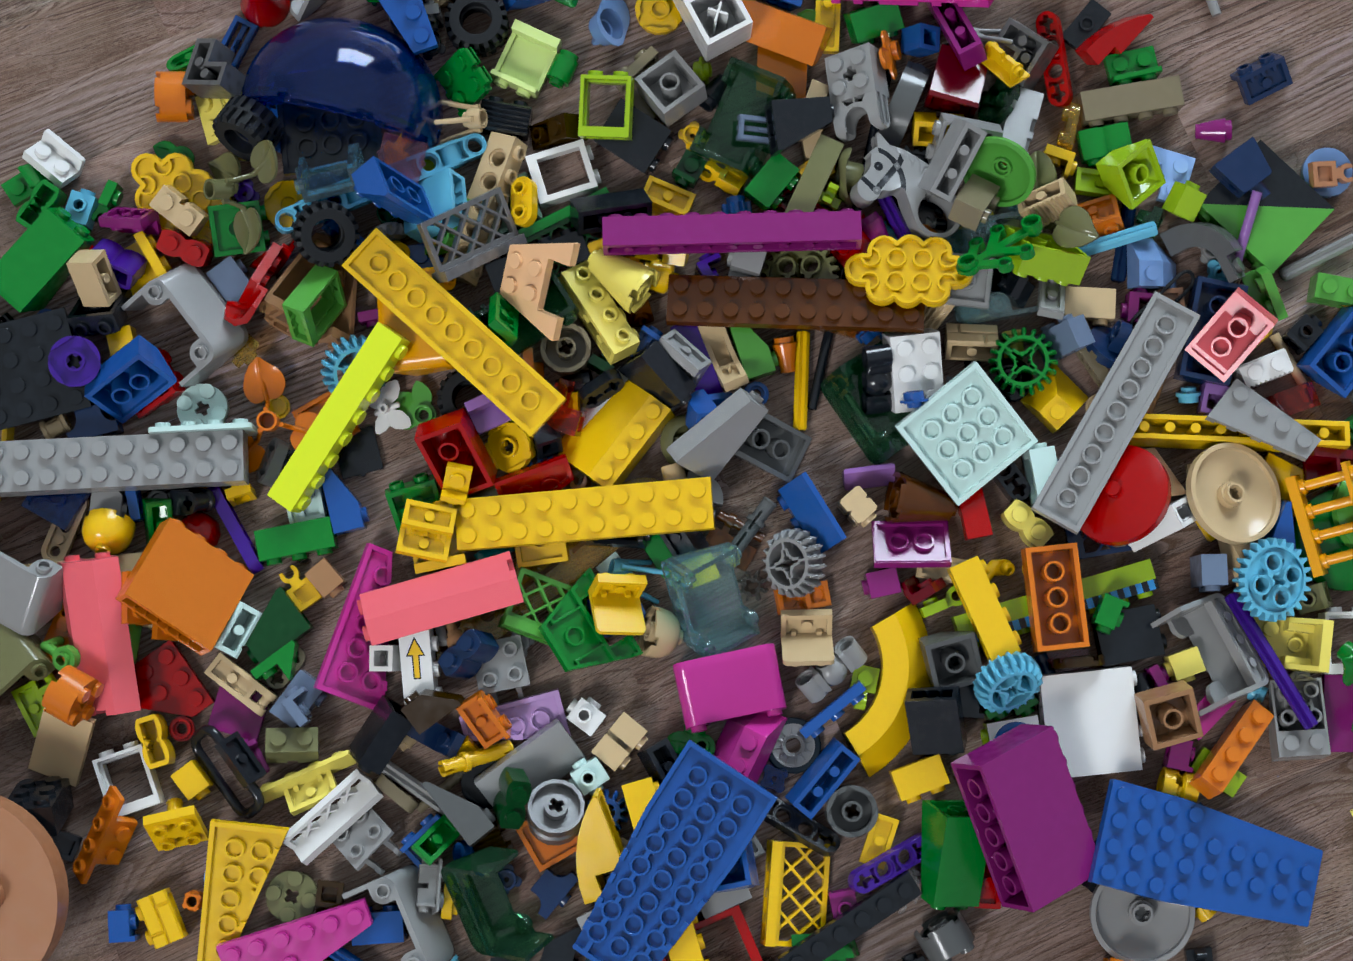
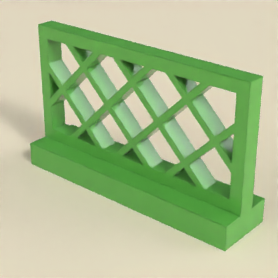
M520 567L517 578L529 612L521 616L512 612L514 605L508 606L505 609L504 615L500 618L498 627L548 645L538 629L542 623H539L535 612L546 607L550 614L553 610L551 605L560 601L565 596L563 590L568 592L572 586ZM524 575L533 578L537 589L525 593L521 584ZM540 581H541V582H544V583H547V584L541 586ZM549 585L556 587L561 596L552 602L548 601L543 588ZM539 591L545 605L533 610L527 596ZM588 596V597L584 598V599L582 600V602H583L585 608L587 609V611L589 612V610H588V608H587V606H586V604H587V602H588L587 599L589 600V596ZM529 615H531V617H532L533 620H531V619H529V618H526V617L529 616Z

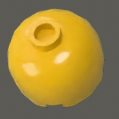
M92 509L89 511L88 516L85 515L82 536L85 544L95 553L110 551V555L120 554L129 547L134 537L135 522L126 514L124 518L116 515L117 510Z

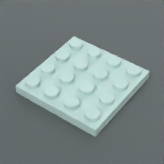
M973 361L928 398L929 401L923 402L921 407L915 408L894 426L957 506L962 504L1031 448L1033 444L1038 442L976 361Z

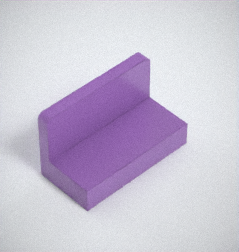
M484 394L464 403L478 434H483L511 421Z

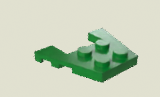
M591 568L583 572L538 628L565 672L630 659L643 654L632 635H627L609 646L603 635L596 632L594 621L581 601L589 596L588 590L595 578Z

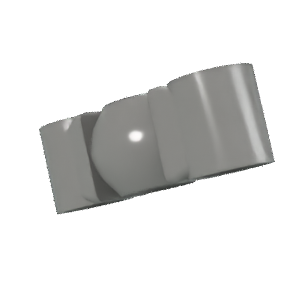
M853 636L843 637L833 647L834 664L816 665L815 669L810 666L809 669L798 675L795 684L809 702L817 703L824 699L827 693L832 690L830 686L843 682L848 670L853 673L855 669L860 668L866 662L868 656Z

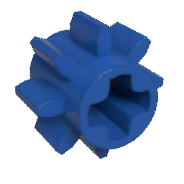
M743 195L727 197L726 204L721 205L722 212L726 214H737L740 211L752 213L751 201L745 202V196Z

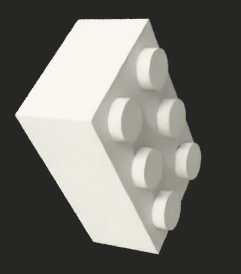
M924 328V333H882L883 344L890 345L893 356L891 366L892 386L889 390L892 400L891 411L894 413L912 412L915 409L907 408V404L900 403V400H904V392L923 390L924 397L929 398L943 387L940 331L933 328Z

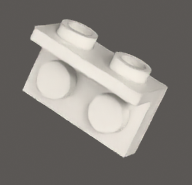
M50 129L45 130L42 139L26 149L22 156L25 161L59 189L78 178L85 163V158L80 153L75 151Z

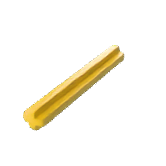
M797 331L793 428L805 431L807 429L810 332Z

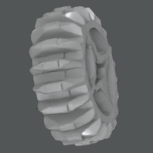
M793 528L792 530L784 529L774 534V539L767 541L769 547L763 550L767 556L761 560L766 563V567L762 571L768 573L766 581L772 582L771 589L778 590V594L786 595L789 598L804 597L814 592L815 587L821 585L819 579L826 576L822 569L827 567V565L823 563L822 559L827 555L820 552L823 545L816 544L817 537L810 536V532L802 531L799 528Z

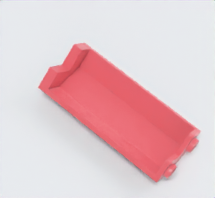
M110 551L95 553V558L80 559L79 554L65 556L64 561L57 562V564L63 567L62 597L69 644L74 646L80 653V664L77 669L104 684L101 695L95 698L93 703L95 712L92 717L102 713H106V716L140 711L141 706L128 624H121V602L115 599L121 590L122 580L119 558L115 555L111 556Z
M507 551L359 594L360 600H357L360 615H364L366 626H362L366 642L371 641V645L374 646L524 602L511 553Z

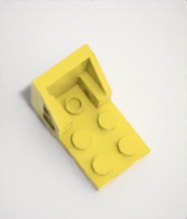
M1253 617L1286 670L1307 673H1329L1334 628L1333 620L1287 617L1285 621L1277 620V622H1270Z

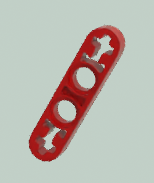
M1044 11L1036 19L1037 34L1050 42L1057 41L1059 47L1044 71L1047 97L1052 105L1058 108H1065L1072 102L1073 91L1061 20L1055 13ZM1047 18L1053 20V23L1050 24V32L1056 35H1050L1049 29L1043 26L1047 22ZM1055 65L1062 67V74L1058 78H1052L1050 74L1051 69ZM1052 84H1059L1060 91L1065 93L1061 102L1055 99V96L1059 95V89Z

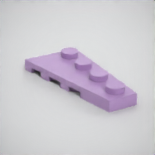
M558 688L497 704L498 707L496 709L499 714H505L512 724V728H510L511 737L509 739H528L556 718L559 719L571 736ZM459 715L463 735H468L473 741H479Z

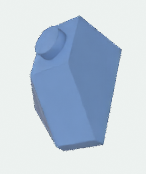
M1152 238L1127 244V289H1163L1176 276V263ZM1176 282L1169 288H1176Z

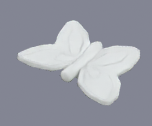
M397 380L387 382L381 388L378 399L370 404L371 408L376 409L374 415L378 416L375 421L376 434L384 433L390 426L394 429L402 430L411 427L409 416L401 410H395L400 407V403L395 402L400 391Z

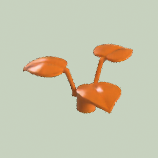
M255 357L247 368L243 382L245 396L251 403L259 404L265 401L263 411L256 418V423L259 427L256 440L254 441L252 436H248L249 473L258 470L264 456L265 449L258 445L264 431L273 432L278 427L293 430L290 441L296 450L318 414L313 412H303L297 415L295 426L280 422L279 416L269 410V399H277L283 394L286 387L285 377L277 367L260 357Z

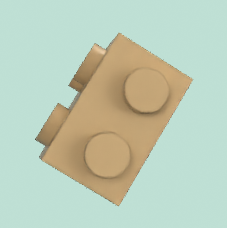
M832 609L780 610V638L783 665L797 667L834 664Z

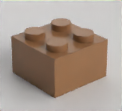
M1177 681L1134 694L1144 742L1154 751L1204 737L1193 687L1185 681Z

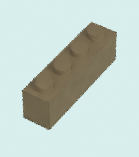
M1179 75L1082 91L1076 97L1081 127L1089 126V129L1103 127L1104 123L1114 122V124L1129 122V119L1138 118L1139 121L1149 120L1154 117L1153 115L1163 114L1164 117L1178 114V111L1185 105Z

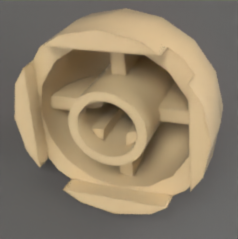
M652 605L645 611V617H647L646 631L643 635H638V645L643 652L642 656L662 658L670 655L677 645L682 643L683 630H680V623L676 615L665 608Z

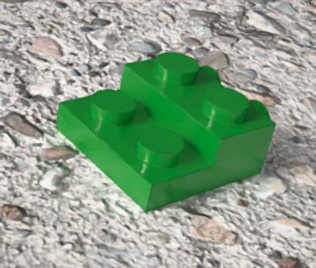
M259 200L239 202L245 205L246 209L255 208L260 216L261 224L263 220H267L265 205H260ZM229 204L207 206L215 257L244 254L233 227L235 215L241 210ZM263 225L260 240L250 253L266 251V246L270 245L269 231H263Z
M427 472L414 475L413 480L406 483L403 480L393 481L388 485L389 488L385 489V496L398 533L400 532L406 499L433 504V502L440 500L441 495L434 475H428Z

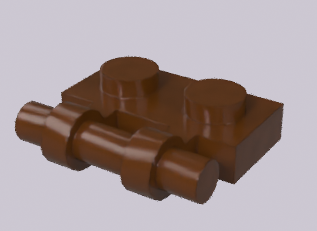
M720 510L716 519L725 524L722 530L715 527V530L708 532L705 539L709 547L705 551L711 552L717 558L722 556L734 539L732 535L728 534L731 528L740 531L745 523L737 519V515L733 513L728 514ZM758 531L753 539L761 543L765 533ZM748 545L735 562L734 567L745 572L757 549Z

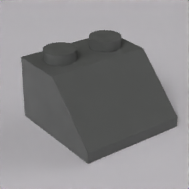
M943 631L918 638L930 687L959 686L961 688L972 685L976 679L975 674L982 672V662L974 631Z

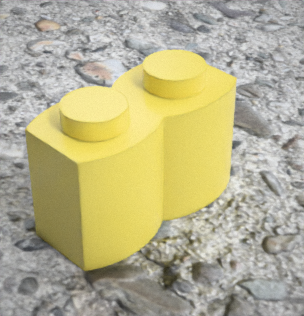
M1020 500L1012 501L1000 514L1003 523L1009 529L1018 532L1022 541L1029 547L1044 546L1054 535L1051 527L1044 520L1035 517L1031 508Z

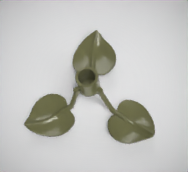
M270 140L259 142L252 150L250 162L255 170L251 173L240 175L241 165L239 159L232 152L223 153L218 158L208 162L215 179H207L204 182V195L208 200L221 199L222 204H229L241 210L235 215L233 227L236 238L243 249V255L249 254L257 246L262 232L261 219L255 208L246 209L245 205L232 201L229 198L237 193L241 180L258 175L260 182L267 184L275 179L278 172V160L275 148Z
M1039 150L1033 152L1030 157L1036 168V183L1033 189L1035 190L1055 181L1057 174L1055 166L1047 154ZM1079 206L1067 207L1061 212L1059 220H1055L1053 223L1050 222L1049 225L1044 226L1042 231L1047 229L1053 231L1054 241L1059 246L1065 248L1081 247L1099 238L1089 213ZM1018 219L1005 223L1006 225L1022 228L1021 220Z

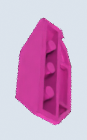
M760 712L728 719L716 743V750L713 755L757 783L788 718L781 715L768 717L767 713Z

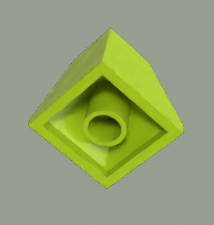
M1150 139L1112 150L1096 163L1103 186L1132 210L1166 183Z

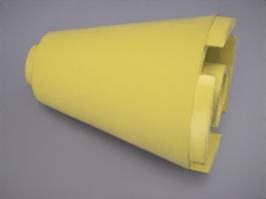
M603 248L598 251L594 250L587 260L590 272L629 314H631V311L633 313L637 312L651 296L648 292L651 285L656 287L660 278V272L654 268L624 256H604Z

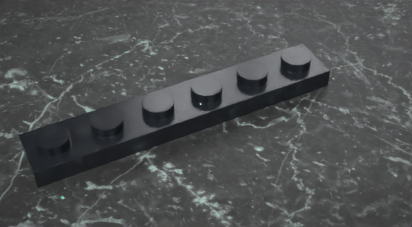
M906 870L777 958L779 961H823L920 896L922 892L911 874Z

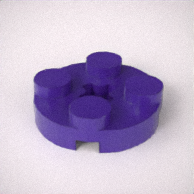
M80 336L61 338L52 346L48 356L50 373L55 380L68 387H82L89 384L96 378L101 367L100 353L97 347L90 340ZM72 354L74 357L80 356L82 358L79 362L80 367L77 369L74 366L69 367L67 365L70 361L68 357Z

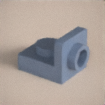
M294 686L284 694L286 699L281 703L298 726L305 727L311 722V719L308 717L311 712L302 701L298 704L296 700L307 693L308 690L303 686L300 688Z

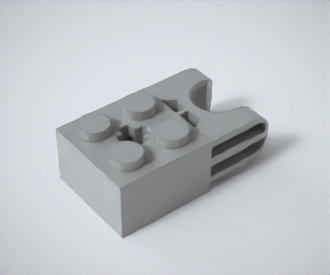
M869 42L824 58L830 103L834 107V130L836 136L844 143L856 138L857 123L865 114H868L870 123L877 129H887L891 124L887 100L889 98L886 71L879 60V49Z

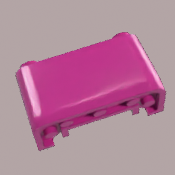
M773 643L697 658L673 665L685 729L691 730L692 733L706 731V726L713 722L760 712L767 713L768 717L783 714L782 710L787 708Z

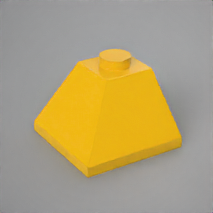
M1050 366V368L1056 370V375H1046L1052 382L1049 385L1042 381L1041 383L1044 386L1042 392L1035 386L1033 387L1035 390L1033 396L1028 393L1023 399L1019 400L1052 434L1089 398L1058 366Z

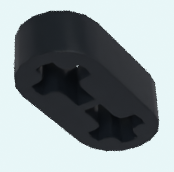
M607 370L584 385L579 390L578 396L585 408H595L618 393L624 387V381L618 370Z

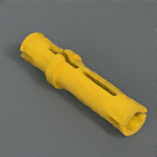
M505 740L486 749L481 748L468 753L463 751L458 756L439 761L438 769L442 777L461 771L468 772L473 767L501 759L513 750L514 747L510 740Z

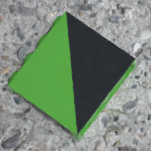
M1260 140L1257 144L1272 170V174L1262 182L1271 194L1259 203L1243 259L1246 258L1252 264L1253 270L1264 265L1273 274L1330 215L1334 208ZM1219 182L1207 194L1197 217L1202 222L1224 228L1238 240L1251 192L1248 191L1242 197L1237 198Z

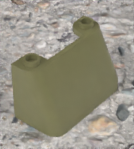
M0 624V696L23 675L30 680L39 681L56 669L50 655L41 650L40 644L42 641L37 634L29 636L20 635Z

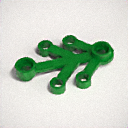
M1037 214L1025 216L1021 220L1022 229L1005 238L1007 233L1004 225L997 224L992 226L989 230L990 238L987 247L982 237L972 238L968 243V253L961 255L957 259V272L960 275L973 276L982 269L998 268L1000 273H1009L1014 269L1012 258L1009 256L1019 255L1022 260L1032 259L1035 256L1032 244L1012 245L1026 236L1031 238L1039 236L1043 229L1041 217ZM992 257H1001L1000 259L989 260Z

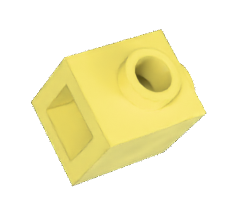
M1197 646L1189 647L1163 657L1165 663H1162V667L1166 670L1172 681L1183 680L1187 683L1196 679L1195 674L1206 671Z

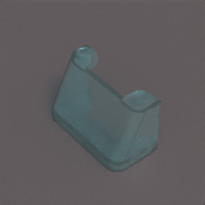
M729 542L671 556L661 562L674 614L679 620L680 630H683V640L687 646L703 657L725 653L760 634L758 615L753 609L743 605L733 568L740 565L741 551L735 544L733 545Z

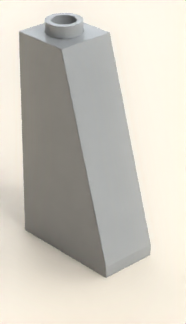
M739 388L666 449L677 464L701 477H711L713 482L769 411L762 404L764 399L753 390L748 393Z

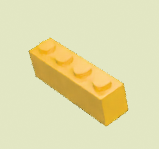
M975 556L947 569L988 662L989 660H995L997 655L1004 656L1007 651L1010 654L1015 651H1021L1019 647L1022 644L1020 636L1016 630L1012 631L1008 623L1011 621L1010 614L1005 606L1001 608L997 599L1000 597L999 590L995 583H990L986 575L990 572L984 559L980 560L978 556Z

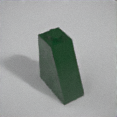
M280 586L276 589L246 642L249 648L247 654L255 664L263 662L291 640L298 641L315 629L304 613L300 612L284 587Z

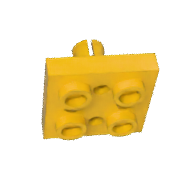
M180 798L168 799L166 802L167 811L143 816V826L158 851H170L176 847L196 845L207 841L209 838L208 830L195 806L183 807V801Z

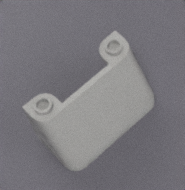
M0 551V624L20 635H33L62 610L63 567L48 559L37 560L27 567Z

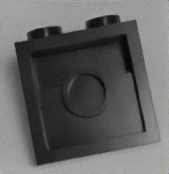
M120 288L121 295L110 307H84L79 298L66 318L73 336L83 338L96 333L108 335L120 331L128 318L126 311L121 306L133 296L131 289Z

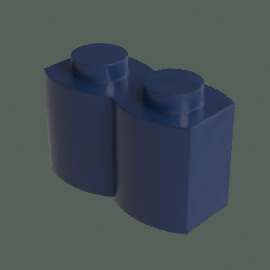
M470 629L460 636L455 646H451L443 652L438 663L445 676L468 680L476 675L482 664L493 659L500 647L492 633Z

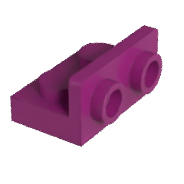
M114 207L98 217L100 227H109L111 230L121 233H138L143 231L146 234L158 235L162 231L159 214L154 209Z

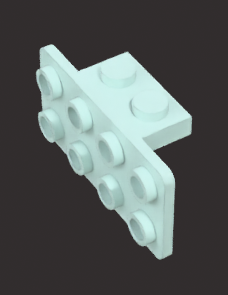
M238 418L233 419V423H222V420H207V424L199 425L196 424V421H182L179 426H171V423L158 422L155 423V427H148V433L243 429L248 436H257L258 428L253 423L248 422V419Z

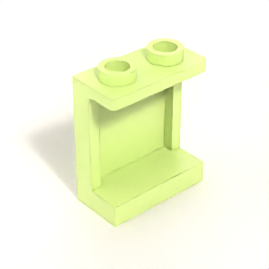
M515 19L511 27L512 33L495 69H491L490 76L494 80L493 83L503 89L510 87L516 90L517 95L525 99L532 97L537 100L547 79L546 74L555 55L559 54L562 48L561 39Z

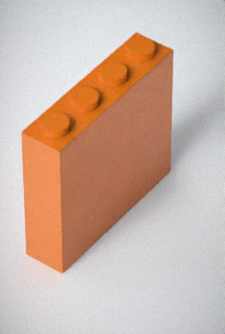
M170 517L159 524L115 599L202 656L211 652L254 574L249 572L244 564L230 559L224 550L214 548L207 543L202 535L193 533L185 528L183 522Z

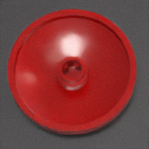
M1128 445L1080 530L1092 540L1112 546L1134 543L1149 535L1165 517L1171 500V482L1162 463L1149 451L1137 446Z

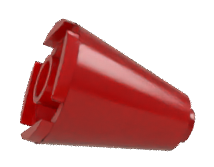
M240 0V7L244 17L249 22L260 28L275 27L283 22L289 14L290 0Z

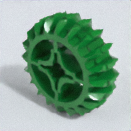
M1022 327L1021 335H1017L1015 328L1012 329V338H1009L1008 334L1003 333L1002 338L1005 342L1002 343L1000 340H996L995 343L1000 349H990V354L997 357L988 359V364L996 365V367L989 370L990 374H999L994 378V382L1003 380L1004 383L1000 388L1003 391L1008 385L1011 386L1010 395H1014L1016 388L1020 389V397H1024L1025 389H1029V394L1033 396L1035 394L1033 387L1035 386L1042 392L1044 386L1041 382L1043 381L1049 385L1052 382L1046 375H1056V370L1050 368V366L1058 365V360L1050 359V357L1057 355V351L1047 350L1053 345L1052 341L1043 344L1042 342L1046 335L1041 334L1038 339L1035 338L1036 329H1032L1030 336L1026 335V327ZM1020 342L1032 344L1022 352L1010 348L1011 345ZM1038 349L1041 351L1045 361L1043 371L1038 369V366L1032 360ZM1004 353L1009 356V359L1014 364L1008 376L1001 364ZM1030 353L1027 361L1030 367L1023 365L1017 370L1019 361H1016V357L1023 359ZM1021 373H1029L1037 377L1028 382L1014 380Z

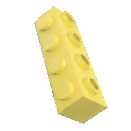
M586 260L561 272L558 286L609 364L612 365L636 353L640 344V337L638 332L630 327L624 311L617 307L612 295L588 269L589 263Z

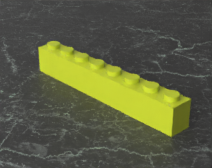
M377 322L267 495L290 512L301 513L310 505V497L324 483V476L328 469L337 463L339 452L351 441L353 437L352 432L355 427L364 421L367 415L366 410L370 404L378 399L380 388L384 382H387L393 376V368L398 360H402L408 352L407 346L411 341L389 326Z

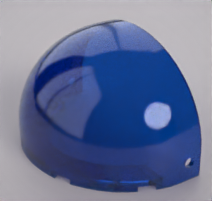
M326 17L294 24L273 36L262 46L246 72L240 96H248L265 106L267 104L280 105L286 102L332 111L356 119L375 122L376 126L390 132L402 133L401 138L424 143L430 149L438 146L442 124L435 125L434 120L443 119V105L441 104L440 90L432 71L419 54H413L403 39L373 23L345 17Z

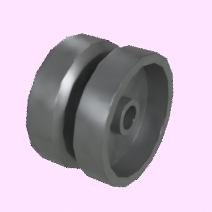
M552 779L542 782L533 789L528 801L527 823L530 832L537 840L547 845L559 846L569 843L578 836L584 817L585 802L581 792L575 785L565 780Z

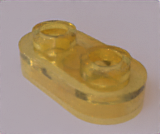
M1070 102L1068 107H1063L1061 121L1065 122L1063 131L1059 130L1056 145L1072 151L1081 107L1078 103Z

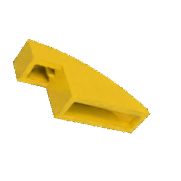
M601 787L597 788L591 797L577 840L576 869L579 888L585 905L597 901L606 885L602 874L614 870L624 850Z

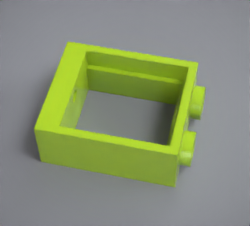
M589 70L588 75L581 74L578 136L580 138L632 140L635 80L632 76H628V72L613 71V75H603V71ZM591 84L626 85L624 127L589 126Z

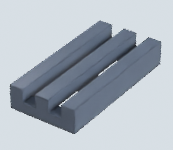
M746 114L737 115L738 125L736 130H738L736 141L769 144L768 137L744 135V131L768 134L767 128L744 125L745 121L766 124L765 117Z

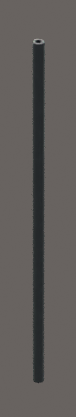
M886 69L885 71L889 91L892 77L890 71ZM872 124L870 125L863 156V164L866 162L864 157L872 150L871 138L875 137V134L879 131ZM853 204L852 209L854 211H862V208H858ZM839 264L841 271L837 275L842 279H846L845 270ZM824 330L808 400V409L817 410L835 330Z

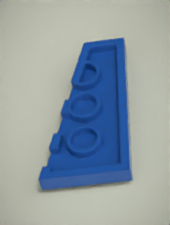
M378 0L414 55L438 48L422 0Z

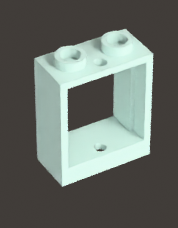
M1046 442L1033 444L1027 452L1022 454L1025 477L1031 487L1029 494L1031 508L1058 462L1055 446L1047 447Z

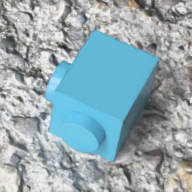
M82 188L80 192L71 190L65 210L71 214V219L75 223L85 226L88 230H92L95 222L91 217L99 206V199L95 197L96 193Z

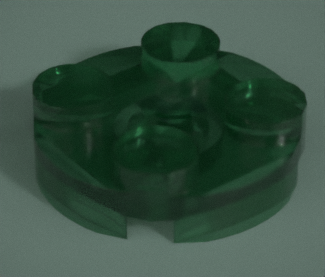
M998 78L988 92L984 91L981 93L978 111L979 120L1001 124L1013 111L1014 108L1010 105L1014 99L1018 101L1020 86L1017 84L1009 88Z

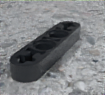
M777 799L773 805L775 808L771 815L768 814L764 820L822 856L830 857L834 855L840 846V838L834 831L813 819L811 820L805 814L780 799ZM779 811L786 812L789 815V821L786 823L780 822L776 817V813ZM799 825H808L812 830V834L809 836L802 835L799 832ZM818 832L820 833V835L818 836V839L815 842L813 841V839ZM827 839L831 840L828 848L824 846V841Z

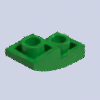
M1037 698L1029 699L1027 705L1023 704L1019 706L1018 710L1014 708L1011 712L1014 716L1021 714L1022 717H1025L1036 710L1034 705L1038 704L1039 701ZM988 709L981 711L984 713L986 720L993 718L995 722L1008 715L1005 710L1001 714H998L996 711L990 713Z

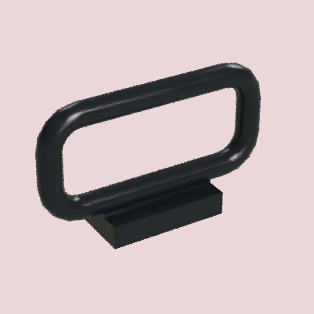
M201 726L191 737V748L194 755L233 811L241 818H253L264 807V796L256 781L264 777L267 772L238 731L224 738L214 726ZM208 735L216 743L214 747L239 783L251 793L254 803L248 809L240 803L203 750L201 740Z

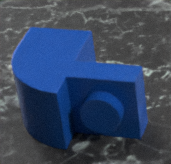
M704 389L693 392L691 394L692 398L688 401L685 419L688 429H691L732 395L731 391L707 394Z

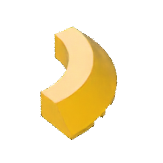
M912 603L870 627L878 646L881 661L878 687L868 710L852 727L843 732L855 755L861 759L860 763L868 777L874 775L893 760L910 739L904 702L908 688L930 687L918 639L928 636L917 606H913Z

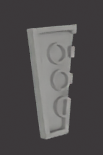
M1239 379L1233 382L1205 419L1212 423L1222 424L1226 426V429L1233 432L1238 431L1250 436V439L1259 443L1264 442L1271 445L1273 449L1304 462L1322 440Z

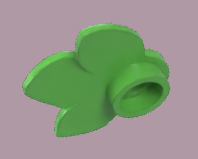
M420 381L414 383L412 393L399 392V396L395 400V402L400 403V407L396 409L403 411L409 416L411 421V427L404 430L412 429L420 423L437 418L436 409L431 405L432 393ZM424 410L429 414L426 420H422L420 417L421 412Z

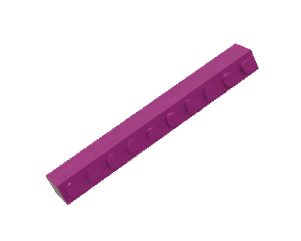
M845 208L840 211L830 212L826 209H818L814 212L791 210L788 213H777L774 210H767L763 213L740 211L737 214H726L725 212L717 211L700 215L697 212H689L685 215L662 213L659 216H649L644 213L635 214L634 216L611 214L608 217H602L603 254L608 256L860 250L862 244L861 211Z

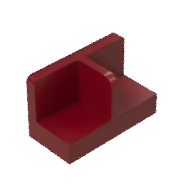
M1316 446L1305 462L1302 461L1304 480L1342 471L1341 462L1350 461L1351 465H1353V450ZM1334 483L1327 486L1336 487L1338 483Z

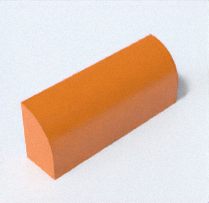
M742 0L753 20L751 39L746 42L810 66L817 64L826 48L832 28L757 0Z

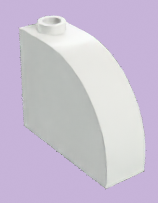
M1187 496L1170 503L1165 517L1149 535L1128 544L1133 552L1196 521L1190 510Z

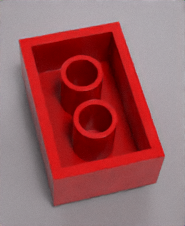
M465 407L418 424L414 440L441 490L448 461L473 466L468 494L494 486L497 468Z

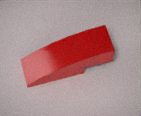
M1138 14L1115 21L1087 38L1075 52L1087 65H1099L1108 54H1122L1154 17L1152 14Z
M981 487L957 508L959 517H961L965 541L993 535Z

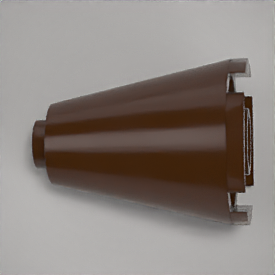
M895 472L892 475L896 479L894 482L888 483L884 500V510H887L889 517L884 516L887 522L948 521L952 516L956 515L958 506L946 492L902 472Z

